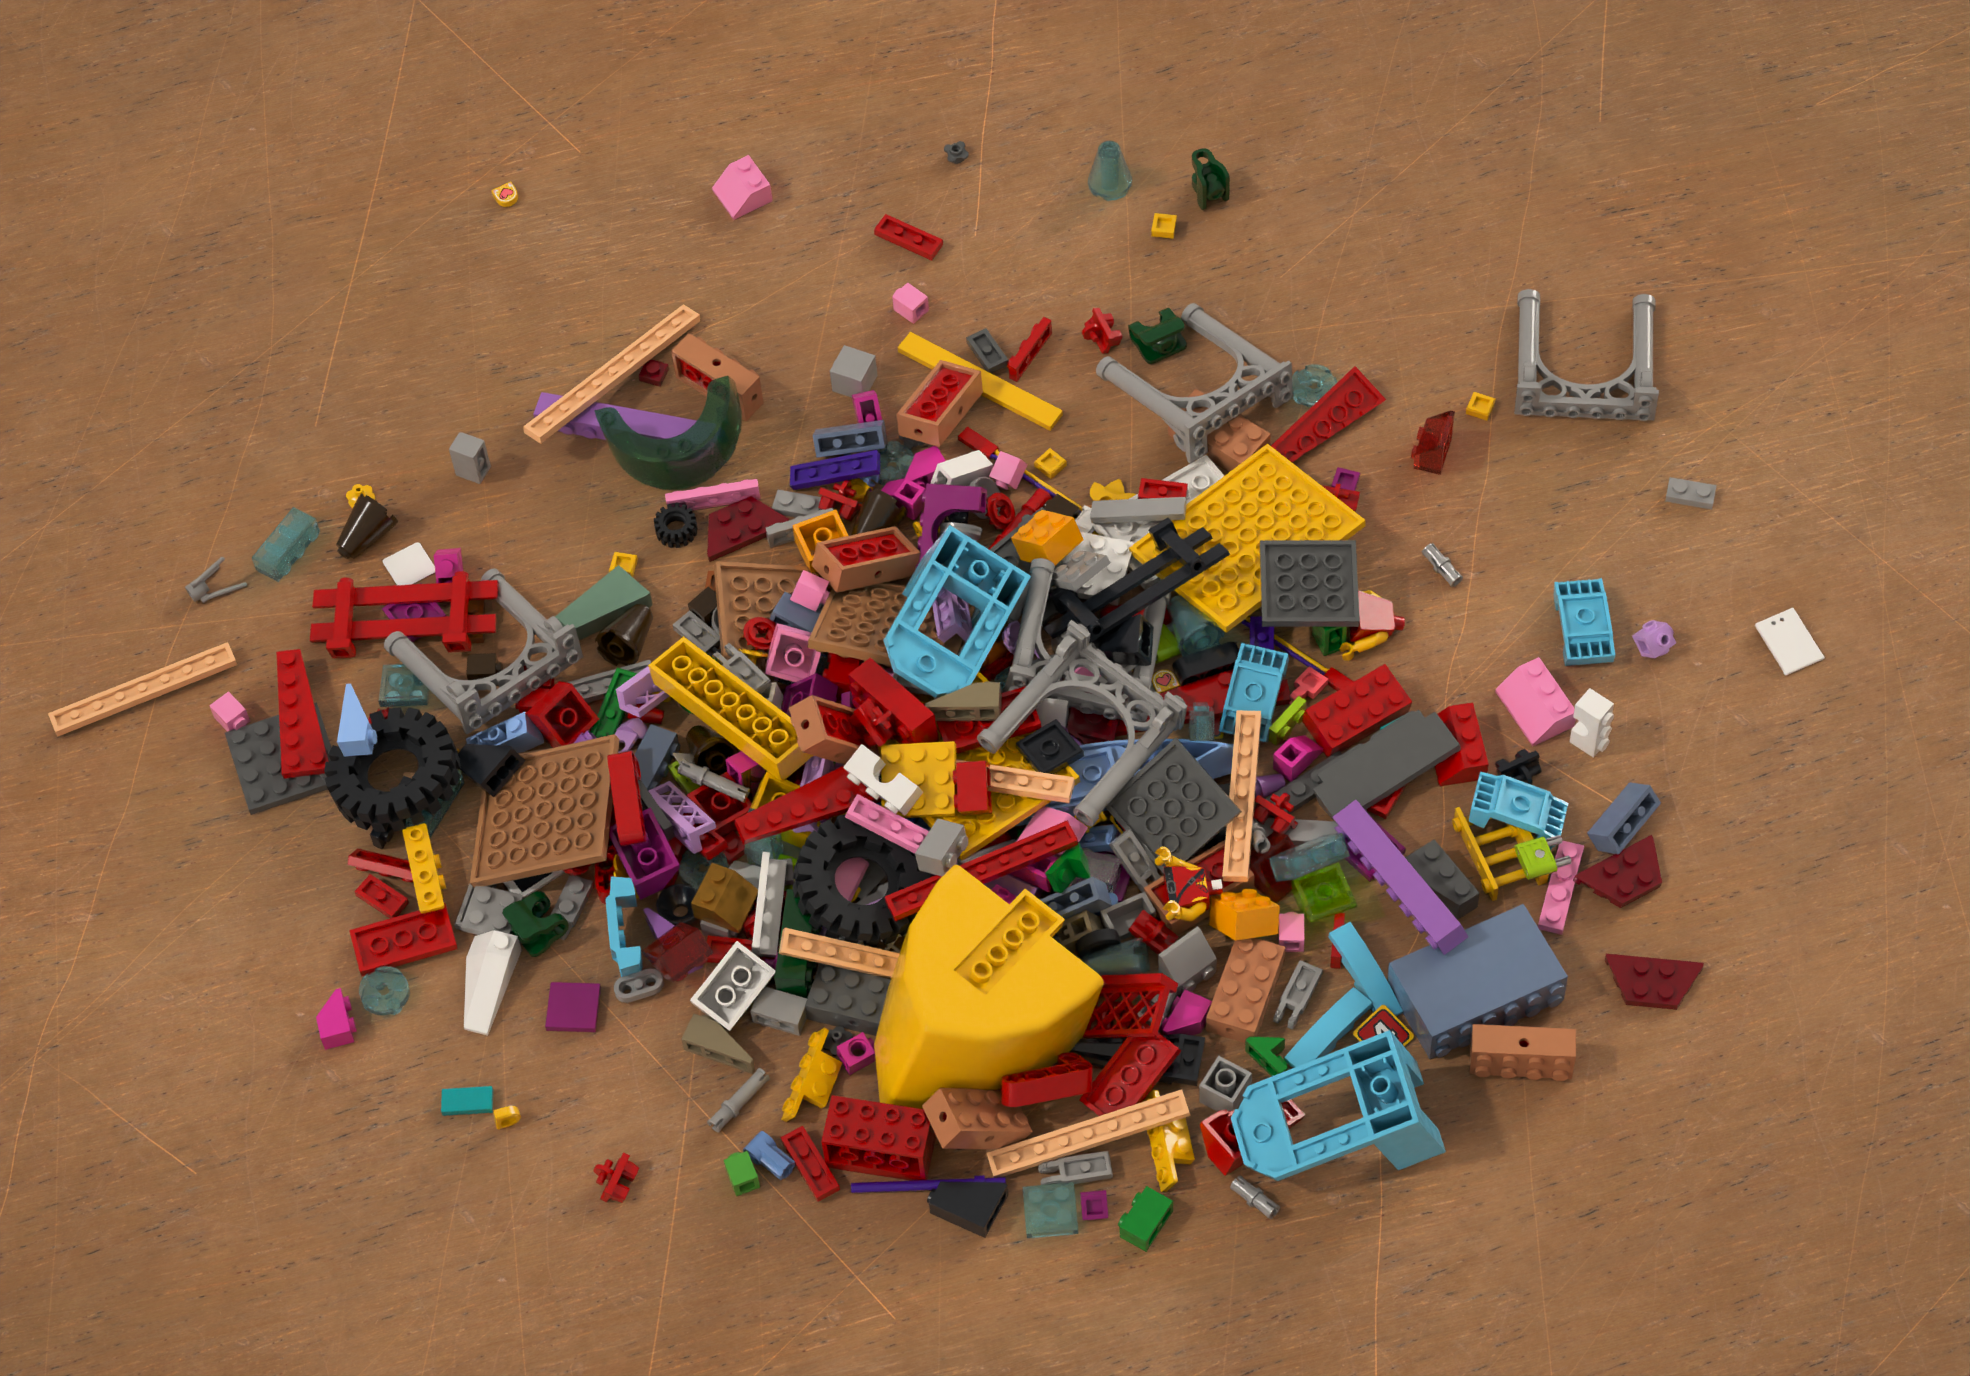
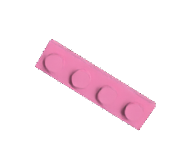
M747 479L729 484L722 483L717 486L698 487L692 490L674 491L665 494L666 504H671L672 507H675V503H679L680 507L685 504L687 509L691 508L692 511L730 505L749 496L761 500L757 479Z
M859 794L856 795L845 818L914 854L929 832Z
M1562 841L1559 844L1555 859L1569 855L1572 863L1559 867L1556 872L1551 873L1538 923L1539 930L1562 935L1575 886L1573 879L1578 874L1584 845Z

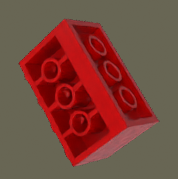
M832 1095L821 1143L824 1160L828 1168L909 1181L927 1180L936 1134L924 1109Z

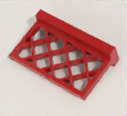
M1163 973L1100 975L1104 985L1099 996H1104L1106 1000L1099 1007H1097L1096 1003L1083 1038L1157 1036L1169 993H1176L1179 983ZM1159 994L1158 1001L1152 1006L1150 1001ZM1122 995L1124 999L1115 1007L1113 1002ZM1138 995H1141L1142 999L1133 1006L1132 1001ZM1128 1006L1130 1011L1121 1018L1119 1014ZM1146 1006L1148 1010L1139 1018L1137 1013ZM1110 1007L1111 1012L1103 1019L1101 1014ZM1152 1017L1150 1029H1145L1143 1025ZM1115 1018L1117 1023L1108 1030L1107 1025ZM1134 1018L1135 1023L1129 1029H1126L1125 1025ZM1097 1019L1099 1023L1090 1030L1091 1024Z

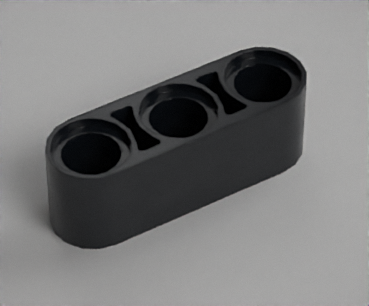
M1227 642L1178 658L1172 664V667L1180 685L1183 686L1234 669L1239 648L1235 642Z

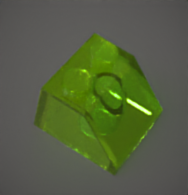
M1339 862L1292 878V894L1300 912L1304 914V917L1310 923L1357 907Z

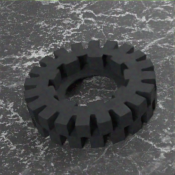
M401 707L389 708L388 719H385L380 710L369 714L372 722L371 727L377 734V743L373 746L372 754L344 757L339 746L333 745L328 754L331 761L325 763L324 772L327 776L325 782L337 808L350 823L355 821L357 827L365 830L372 826L375 832H386L390 823L394 831L406 829V818L410 817L415 826L425 821L421 813L422 810L425 809L433 816L442 808L438 799L449 800L453 794L450 785H457L460 777L457 769H461L460 758L446 727L441 721L437 722L435 716L428 712H425L422 716L419 709L409 707L404 715ZM401 749L407 750L417 757L418 770L412 776L413 780L409 784H401L391 788L389 792L377 790L370 785L368 770L373 761L383 753Z
M846 814L837 816L834 824L829 819L819 826L817 832L813 830L808 836L794 867L792 879H795V882L793 884V892L795 898L800 897L797 906L802 915L811 914L808 923L817 931L824 926L827 929L825 937L837 939L840 935L845 937L844 941L858 944L859 940L863 941L864 946L877 947L880 940L883 941L884 945L896 941L898 934L903 937L917 913L895 921L884 897L870 905H858L848 901L839 893L836 887V870L841 863L851 858L861 857L876 862L884 870L888 879V889L885 896L931 877V873L919 871L914 853L845 818Z

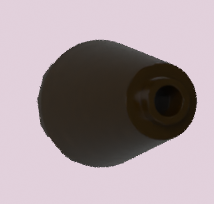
M869 488L864 496L851 535L897 526L906 518L908 511L903 505L901 508L896 506L897 500L889 494L876 488L872 492L871 488Z
M361 493L336 543V546L339 548L337 552L346 559L350 557L355 559L398 523V520L393 514L389 518L386 515L387 509L367 495L364 497L363 493Z
M636 604L602 629L595 638V642L597 641L599 645L597 647L598 653L615 666L618 664L625 666L635 664L639 659L653 620L651 610L645 605Z
M694 726L686 735L692 763L702 768L706 766L709 768V771L717 775L727 772L726 759L739 753L737 747L705 726Z

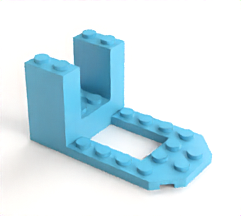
M949 525L918 564L902 593L907 599L883 639L893 672L935 698L971 685L1031 576ZM942 587L975 607L971 618L973 630L959 655H956L918 631Z
M1390 1030L1247 1086L1243 1094V1101L1231 1116L1244 1165L1276 1181L1372 1144L1398 1170L1445 1153L1446 1150L1439 1129L1421 1110L1414 1088L1424 1084L1418 1063ZM1351 1076L1363 1118L1293 1145L1281 1103Z

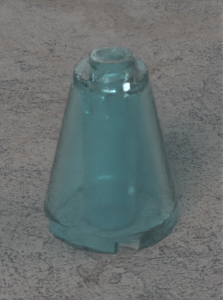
M1105 141L1099 145L1088 176V186L1092 194L1096 197L1099 195L1108 201L1124 197L1132 186L1130 170L1119 144L1114 141Z
M1175 596L1170 600L1167 605V611L1182 656L1221 645L1219 640L1221 636L1224 638V632L1216 622L1214 623L1211 618L1182 596Z
M1135 938L1084 955L1082 960L1099 975L1145 974L1146 971H1150L1146 943L1141 944L1144 940L1143 938Z

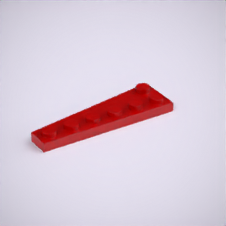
M1354 366L1287 429L1271 447L1290 462H1294L1383 403L1386 399L1360 370Z
M294 649L276 652L281 770L283 779L324 774L325 763L329 762L301 650Z
M1233 669L1159 694L1164 699L1165 694L1170 692L1172 695H1177L1184 700L1187 705L1184 724L1221 718ZM1112 719L1107 723L1108 726H1111ZM1118 719L1115 737L1127 735L1124 721Z
M842 766L735 819L734 824L744 845L846 813L857 794L874 803L881 802V797L876 800L866 792L868 787L860 783L859 786L854 784L847 778L849 773Z

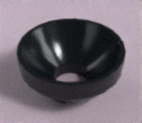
M675 884L667 887L658 896L656 904L658 914L676 927H683L693 923L697 918L694 917L691 902L697 891L686 884ZM683 906L688 909V912L685 916L678 917L674 915V910L677 907Z

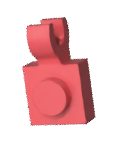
M1309 666L1294 681V687L1297 689L1291 693L1290 698L1292 700L1289 702V705L1298 696L1304 700L1307 696L1314 699L1328 685V678Z

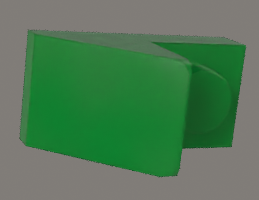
M1079 842L1077 846L1067 849L1045 872L1055 892L1062 893L1076 877L1085 879L1091 877L1088 860Z
M1248 1037L1245 1040V1051L1271 1077L1288 1070L1286 1061L1279 1056L1285 1049L1284 1038Z

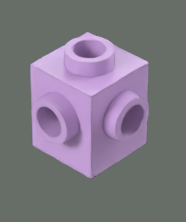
M1655 620L1645 623L1642 626L1643 628L1632 636L1641 656L1649 658L1665 655L1669 652V648L1676 644L1672 628L1665 622Z

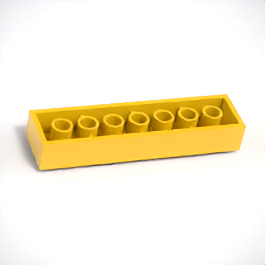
M684 636L648 665L653 683L781 782L814 756L802 752L797 743L798 737L795 728L791 724V717Z

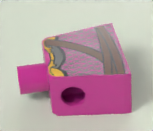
M742 751L726 759L727 773L732 776L737 784L750 788L748 799L752 798L756 794L767 770Z

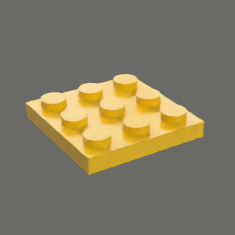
M954 741L881 746V759L886 764L881 770V783L892 781L900 772L923 791V794L906 815L899 811L896 813L903 818L956 816V809L954 807L956 785L953 782V770H956V743ZM881 798V806L886 808L884 806L886 801Z

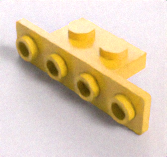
M423 823L406 827L402 831L420 913L443 909L444 896L442 890L447 888L443 874L439 875L438 869L442 868L439 854L434 855L427 825Z
M825 1027L818 1032H814L808 1040L810 1047L799 1063L801 1070L799 1075L794 1078L790 1087L792 1093L782 1107L784 1113L781 1120L784 1122L796 1116L802 1099L821 1109L828 1102L843 1062L821 1051L829 1029Z
M1152 1090L1142 1102L1160 1097L1159 1091ZM1186 1117L1147 1130L1157 1172L1156 1177L1161 1192H1167L1178 1182L1174 1163L1190 1165L1195 1160Z

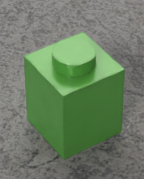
M748 1151L733 1153L723 1160L736 1197L760 1188L759 1179Z

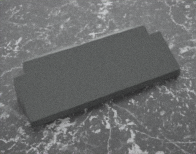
M1420 710L1416 712L1410 711L1373 734L1367 743L1354 746L1321 767L1317 774L1321 784L1313 788L1319 805L1334 821L1333 816L1353 801L1357 800L1366 810L1461 750V747L1436 712L1424 717Z

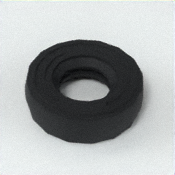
M1114 929L1095 930L1082 936L1076 943L1077 952L1080 958L1084 960L1107 957L1121 947L1120 936Z

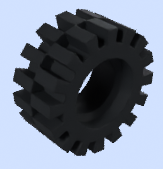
M675 503V507L667 504L668 509L660 508L661 513L657 511L655 514L656 518H654L657 539L661 540L664 546L668 542V547L673 548V544H676V548H681V543L687 546V540L692 542L694 540L693 536L697 535L698 530L695 513H693L692 509H687L685 504L680 507L679 503ZM674 521H681L685 524L678 530L667 528V525Z

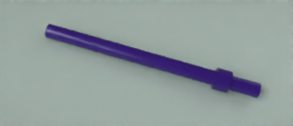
M980 1175L968 1179L851 1183V1193L932 1190L938 1187L940 1181L997 1182L1006 1184V1178H985V1175Z

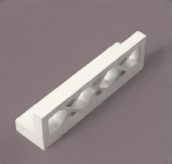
M762 852L752 953L756 956L775 958L778 949L787 860L770 859V852Z

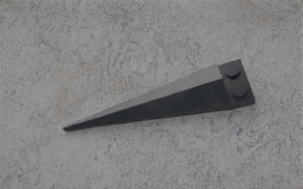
M1186 1034L1162 1035L1182 1051L1159 1079V1082L1171 1085L1174 1082L1197 1086L1205 1047V1037ZM1126 1038L1080 1039L1069 1053H1076L1092 1065L1104 1068Z

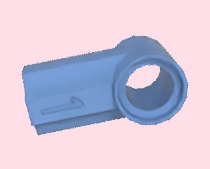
M760 1131L743 1148L744 1152L748 1151L753 1163L757 1165L762 1164L780 1180L786 1179L796 1166L795 1161L780 1150L775 1141L764 1131Z

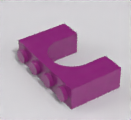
M927 483L926 489L923 490L922 501L925 503L924 513H921L920 516L922 536L918 539V549L921 553L918 564L937 541L940 524L947 516L955 512L985 513L987 489L975 486Z

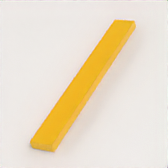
M912 332L897 347L899 353L932 370L940 360L981 371L982 396L1049 431L1053 429L1063 416V410Z

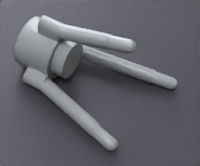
M221 557L197 579L185 586V589L194 602L201 600L205 603L209 599L247 586V583L244 582L207 594L206 592L210 589L205 581L220 568L219 565L225 560L224 557Z

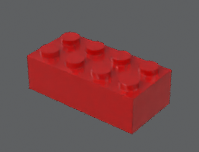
M871 657L848 674L849 688L853 696L852 703L855 708L869 698L875 707H879L882 713L890 710L892 713L887 718L892 725L890 728L895 733L890 738L891 740L895 739L899 744L939 742L934 713Z
M1383 664L1307 708L1302 722L1317 744L1323 748V752L1328 758L1337 751L1342 752L1380 730V727L1408 713L1412 700L1387 665Z

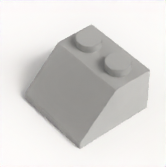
M1198 926L1158 955L1159 973H1163L1179 983L1177 987L1178 997H1181L1184 990L1192 992L1198 983L1210 979L1217 970V958Z

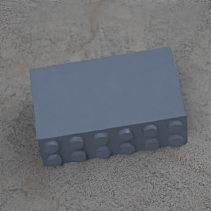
M1524 904L1465 929L1468 938L1445 955L1439 948L1434 950L1429 945L1389 963L1388 983L1403 1010L1405 1018L1429 1059L1436 1056L1443 1057L1456 1047L1468 1046L1471 1041L1473 1024L1512 1026L1519 1019L1526 1016L1533 1017L1540 1010L1548 1006L1555 1007L1564 1000L1568 976Z

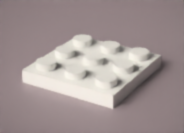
M1080 532L1084 540L1055 566L1054 570L1069 562L1072 555L1078 551L1107 555L1111 563L1076 590L1079 598L1088 600L1127 575L1132 559V552L1129 551V547L1135 544V542ZM1050 584L1049 592L1057 587ZM1120 597L1110 604L1118 606Z

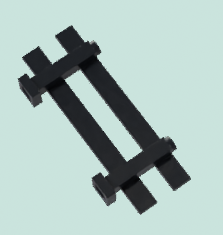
M1166 518L1148 531L1156 548L1159 551L1165 548L1167 550L1083 603L1080 601L1076 591L1059 587L1049 592V595L1057 611L1060 614L1065 611L1067 613L1043 628L1054 639L1067 631L1068 623L1072 620L1088 629L1090 633L1089 643L1229 556L1230 553L1219 543L1199 556L1194 550L1213 539L1211 534L1202 527L1182 539L1179 537L1173 522ZM1176 561L1184 565L1102 618L1098 619L1094 615L1103 607Z

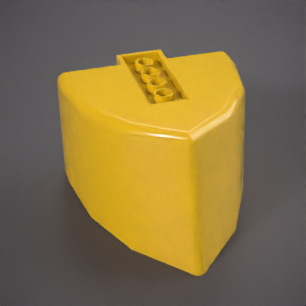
M953 865L937 881L908 928L888 986L874 1043L880 1103L923 1109L922 1105L940 1088L1001 1090L1003 1076L1051 1067L1058 1061L1059 1054L1070 1052L1077 1042L1083 1038L1104 981L1096 971L1052 938L1062 928L1065 920L1063 917L1026 889L1009 905L959 865Z

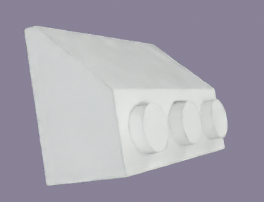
M736 941L690 1001L703 1013L731 1031L775 975V970Z

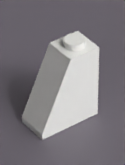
M980 450L937 464L930 484L969 486L973 480L979 477H989L993 464Z

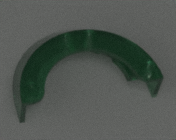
M729 376L714 379L709 383L706 404L697 422L684 433L672 438L652 439L636 433L626 424L615 408L606 407L595 410L597 421L612 455L622 469L637 481L662 490L691 488L716 475L715 473L725 463L727 464L732 457L742 428V411L735 381Z

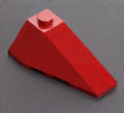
M1291 1099L1281 1103L1289 1129L1305 1117V1114ZM1227 1109L1216 1112L1200 1123L1208 1158L1224 1176L1244 1164L1231 1121V1116L1235 1110L1227 1111Z

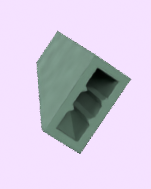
M618 565L555 617L563 627L567 624H573L576 628L578 639L582 640L604 629L634 605L641 604L650 608L653 604L650 592Z

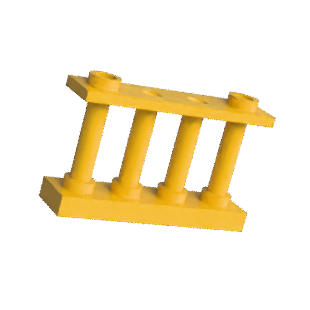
M1455 808L1454 818L1452 819L1453 828L1456 833L1460 832L1482 878L1481 886L1484 893H1489L1492 901H1495L1498 896V887L1527 877L1523 869H1519L1494 878L1489 866L1516 858L1515 847L1484 858L1479 846L1508 836L1515 837L1518 844L1533 840L1534 838L1530 831L1507 824V827L1474 837L1469 827L1474 824L1469 822V816L1464 817L1461 808ZM1549 874L1535 878L1538 886L1548 883Z

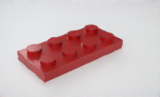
M1026 686L1001 693V713ZM1036 709L1008 739L1042 728ZM936 721V725L942 741H954L956 743V754L982 747L977 740V736L983 729H988L994 721Z
M445 903L443 909L423 914L418 910L349 930L361 977L458 949Z
M1147 1023L1143 1025L1145 1029H1150ZM1160 1033L1157 1036L1127 1037L1092 1082V1091L1083 1094L1079 1101L1098 1116L1141 1103L1182 1050Z

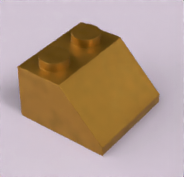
M711 863L691 902L694 917L740 933L758 897V889L735 870Z

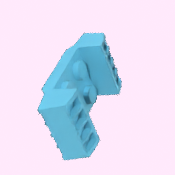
M1602 578L1554 582L1553 596L1555 610L1559 611L1564 639L1563 658L1565 666L1614 662L1613 631Z
M1241 643L1219 727L1220 732L1235 734L1237 710L1261 711L1260 741H1269V728L1272 726L1271 721L1281 681L1285 677L1288 667V653Z
M1480 771L1469 822L1485 828L1491 817L1535 833V839L1539 837L1547 839L1557 835L1561 836L1568 803L1554 797L1550 791L1506 775L1496 776Z
M611 877L610 895L605 899L609 943L612 959L618 963L621 977L640 972L643 967L640 946L626 948L624 930L619 928V926H624L622 908L637 907V900L631 878Z

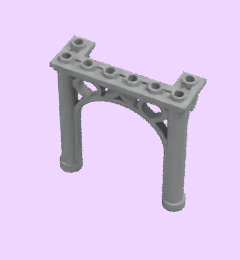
M1532 289L1522 290L1518 293L1517 305L1520 307L1519 354L1514 414L1523 416L1540 415L1546 417L1563 416L1570 418L1585 417L1593 419L1654 421L1659 390L1653 387V312L1656 309V300L1653 296L1640 294L1632 300L1633 360L1630 367L1619 377L1605 383L1578 384L1557 377L1542 363L1539 355L1540 293ZM1537 371L1544 378L1539 383L1537 382ZM1633 375H1634V388H1633V386H1632L1631 384L1627 383V382L1631 379V377H1632ZM1553 385L1561 393L1558 395H1546L1542 390ZM1618 388L1627 392L1629 396L1626 398H1614L1610 395V392ZM1570 392V396L1573 397H1566V393ZM1601 393H1604V399L1596 398L1600 397Z
M1195 303L1189 304L1184 309L1181 320L1184 324L1228 352L1238 365L1233 377L1219 389L1201 396L1174 397L1160 392L1110 356L1104 357L1096 368L1097 376L1104 381H1110L1162 418L1176 433L1173 435L1174 441L1179 449L1186 452L1187 461L1190 464L1208 453L1207 435L1220 428L1223 424L1237 417L1265 397H1271L1274 408L1293 398L1292 363L1290 361L1277 362L1206 314L1204 309ZM1250 375L1258 376L1252 381L1242 379V377ZM1196 407L1209 408L1201 413L1193 411Z
M1037 558L1031 561V577L1012 667H1010L1003 692L1027 686L1036 676V671L1042 669L1051 659L1041 639V626L1055 568L1054 563L1047 559ZM1171 592L1144 609L1143 617L1154 627L1151 665H1128L1124 668L1129 675L1134 671L1133 678H1139L1149 690L1166 605L1170 602ZM1036 649L1037 654L1039 655L1042 661L1036 662L1034 665H1032L1034 651ZM1068 670L1061 676V678L1065 679L1064 681L1070 680ZM1075 673L1080 681H1089L1094 678V676ZM1099 676V682L1097 683L1098 686L1100 685V683L1107 685L1111 684L1105 678ZM1064 690L1047 697L1067 700L1068 708L1074 707L1085 714H1102L1107 719L1123 720L1115 708L1107 701L1085 691ZM1125 693L1122 696L1127 701L1124 705L1127 708L1128 703L1134 700ZM1136 708L1130 712L1133 721L1146 722L1148 714L1142 709Z
M498 569L488 570L480 581L498 580V599L495 600L527 631L525 648L520 656L504 670L483 679L458 680L445 675L402 632L396 631L391 633L384 642L385 650L390 655L396 656L461 721L464 732L467 735L583 658L575 626L567 624L563 627L554 616L546 619L505 580V576ZM535 635L544 643H535ZM547 653L539 661H530L532 654ZM478 690L491 691L485 697L479 698Z
M1071 620L1068 623L1066 637L1058 645L1055 655L990 727L983 729L977 736V740L988 752L996 753L1045 698L1059 691H1085L1107 701L1120 714L1125 723L1128 744L1122 756L1073 810L1075 816L1087 826H1093L1099 819V814L1173 730L1176 731L1183 728L1187 705L1181 697L1172 695L1170 692H1167L1163 699L1159 693L1152 692L1146 688L1139 678H1133L1126 673L1120 664L1111 662L1101 650L1091 647L1089 645L1090 633L1088 629L1082 624H1077ZM1079 667H1085L1093 673L1094 678L1089 681H1080L1074 671ZM1068 670L1070 680L1057 682ZM1101 675L1111 684L1107 685L1100 683V685L1098 686L1097 683L1099 682V676ZM1122 692L1134 700L1128 703L1127 708L1124 706L1126 701L1122 697ZM1136 708L1142 709L1149 715L1150 719L1144 723L1133 721L1130 712ZM1135 730L1146 731L1144 735L1136 742V744H1134Z

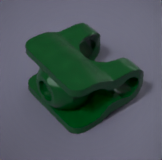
M1202 148L1192 153V166L1195 173L1192 175V187L1197 194V203L1200 209L1204 210L1207 208V200H1217L1222 197L1224 202L1228 201L1230 195V176L1225 166L1215 159L1209 149ZM1204 157L1208 159V162L1202 164L1198 158Z
M1170 308L1159 311L1160 323L1155 326H1144L1139 321L1128 325L1131 341L1148 364H1154L1187 348V342L1180 333L1185 328L1184 322Z
M536 891L523 900L511 903L502 912L505 919L511 925L513 935L518 936L519 942L532 957H537L544 953L553 942L566 934L569 928V923L562 914L554 913L541 918L551 905L549 898L542 891Z

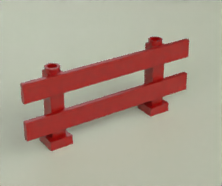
M458 571L455 572L450 583L355 588L353 585L354 580L344 577L337 582V589L314 590L312 607L314 609L335 608L334 622L312 623L310 642H326V649L332 658L356 657V648L352 640L386 639L391 633L400 631L406 637L443 636L442 643L448 653L471 651L472 642L468 634L496 633L497 618L496 614L468 615L469 600L498 599L499 582L498 580L469 581V574L467 572ZM451 601L450 616L352 621L353 607Z

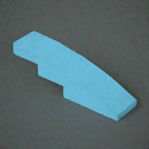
M1348 922L1330 932L1328 938L1342 956L1341 962L1355 980V988L1373 1002L1370 1008L1374 1013L1381 1005H1385L1396 1017L1402 1014L1403 1010L1392 988L1352 923Z
M1353 987L1297 1042L1284 1057L1286 1063L1295 1068L1330 1053L1336 1047L1337 1041L1353 1028L1355 1021L1371 1008L1373 1002Z

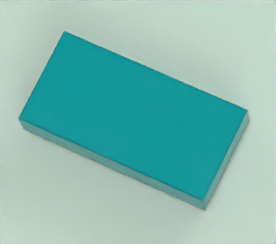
M493 1087L442 1089V1116L493 1113Z

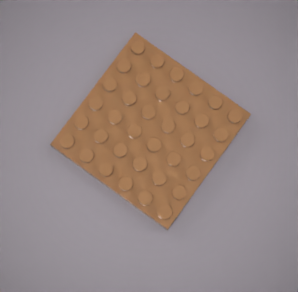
M884 582L838 593L832 588L808 639L807 648L815 649L821 653L838 654L844 658H857L864 662L871 657L876 663L892 668L883 639L907 599L906 596L902 595L906 586ZM968 603L970 617L972 618L975 607ZM931 606L918 631L958 655L964 640L957 633L945 643L937 637L933 606Z
M613 734L520 755L525 762L495 797H492L482 789L470 884L474 888L475 886H489L606 861L613 804L607 756L618 753L620 739Z

